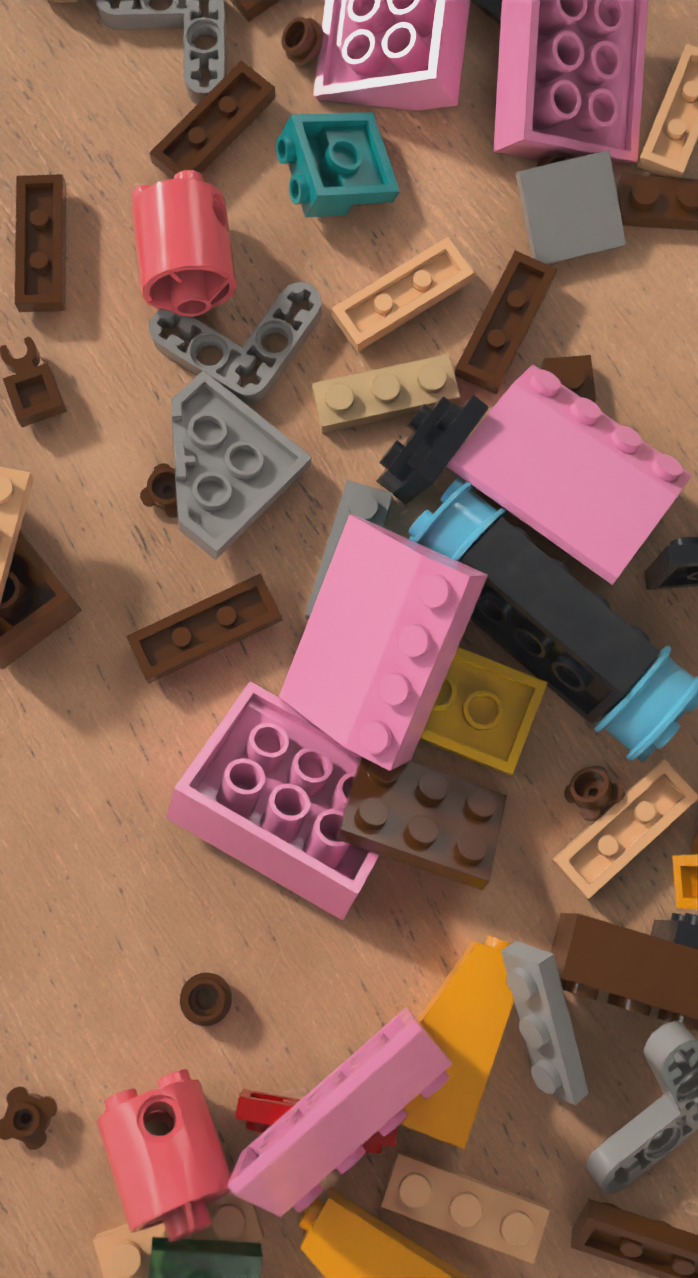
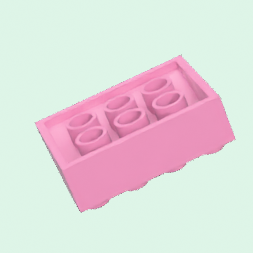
M326 0L322 27L324 36L318 57L314 97L320 101L413 111L457 106L470 0Z
M502 0L493 152L540 160L544 156H552L557 153H566L577 158L609 150L612 163L634 164L638 162L648 0Z
M534 364L513 382L446 466L612 585L692 477V474L684 470L675 458L667 454H661L644 442L636 431L627 426H621L601 412L598 405L593 401L578 396L562 385L553 373L541 370Z
M350 514L279 698L344 748L389 771L411 761L488 574Z
M251 681L175 786L166 819L342 921L380 855L336 839L360 755L344 748L282 699Z
M405 1007L241 1152L227 1186L235 1196L279 1217L284 1215L292 1206L298 1213L301 1212L323 1191L319 1182L335 1168L340 1174L348 1171L365 1154L366 1151L361 1146L377 1131L382 1136H386L407 1117L408 1113L404 1107L419 1093L424 1099H427L438 1091L449 1079L450 1076L445 1070L453 1063L408 1007Z

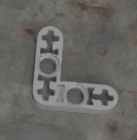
M96 0L100 19L110 28H184V79L188 97L193 103L198 104L226 76L225 0L209 1V18L202 17L200 6L202 0H172V5L163 11L152 9L149 6L152 0H140L142 9H136L138 8L136 0H121L119 8L116 9L112 7H114V3L117 0ZM202 35H211L217 40L215 46L207 50L198 49L193 43L196 38ZM201 66L209 67L211 80L208 87H200L202 82Z
M295 282L288 285L281 292L243 347L194 317L180 316L163 309L152 316L149 323V332L155 348L160 353L196 375H199L204 370L245 404H254L262 401L268 395L318 324L321 317V296L318 290L311 284ZM304 299L308 300L309 311L301 309L293 319V329L288 324L293 315L292 302L300 304ZM177 324L181 336L190 342L188 350H186L184 341L171 334L165 339L162 329L164 327L173 329ZM279 333L287 338L288 345L281 352L271 353L263 348V339L269 334ZM206 346H216L223 351L221 361L213 366L201 364L197 360V355ZM256 355L262 362L256 373L259 384L256 386L253 383H249L243 388L240 375L249 377L257 367L256 357L253 356Z
M672 1021L659 1027L649 1037L644 1047V1055L664 1095L599 1145L587 1160L586 1169L606 1194L619 1192L630 1185L698 1130V1040L679 1021Z

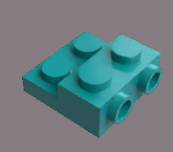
M373 112L291 114L281 135L277 138L276 154L278 161L281 164H288L292 175L289 182L291 201L293 204H301L305 218L347 215L354 204L394 202L400 192Z

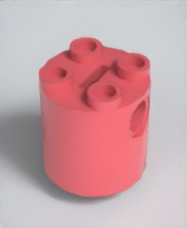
M193 170L181 171L171 180L136 187L132 191V218L141 292L147 304L158 310L163 309L180 316L194 317L225 303L234 295L237 281L226 202L222 192L212 184L204 182L202 175Z
M188 1069L178 1070L160 1078L157 1081L159 1088L139 1096L135 1088L112 1095L104 1101L106 1110L97 1120L130 1232L135 1233L164 1224L169 1242L184 1238L210 1226L212 1221L206 1205L232 1192L227 1186L231 1172L201 1083L198 1079L191 1080ZM153 1120L163 1121L168 1125L171 1132L164 1136H154L145 1129L144 1125Z

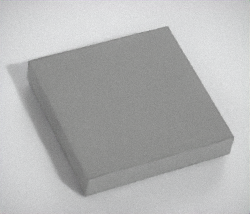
M609 150L534 167L516 173L532 258L549 264L626 245Z

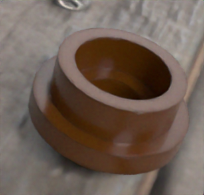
M296 17L290 21L284 29L281 38V45L286 52L287 58L296 65H303L314 59L322 48L323 28L320 23L312 18Z
M204 972L194 975L184 984L180 993V1007L183 1014L190 1022L199 1026H211L220 1022L231 1008V989L228 983L215 973ZM202 989H210L214 992L216 1002L212 1008L205 1009L199 1005L197 996Z

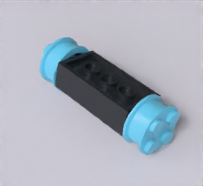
M460 477L457 478L442 495L440 500L443 504L433 514L427 509L413 523L408 531L412 535L409 540L488 574L470 620L538 679L548 682L547 686L590 724H593L600 718L593 730L598 733L605 729L629 750L626 758L630 762L636 758L641 762L645 761L657 747L661 749L681 727L677 721L686 711L690 713L698 706V676L693 677L669 657L672 650L670 646L667 645L659 651L651 644L649 637L644 631L626 623L611 610L605 598L598 593L590 592L572 577L566 565L557 559L550 558L534 545L526 531L508 523L505 520L509 513L507 509L502 507L497 511L475 492L476 487L470 482H465Z

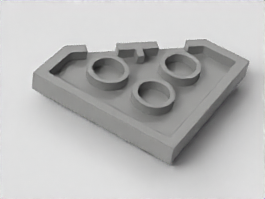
M203 370L171 399L178 530L216 560L310 467L312 457Z

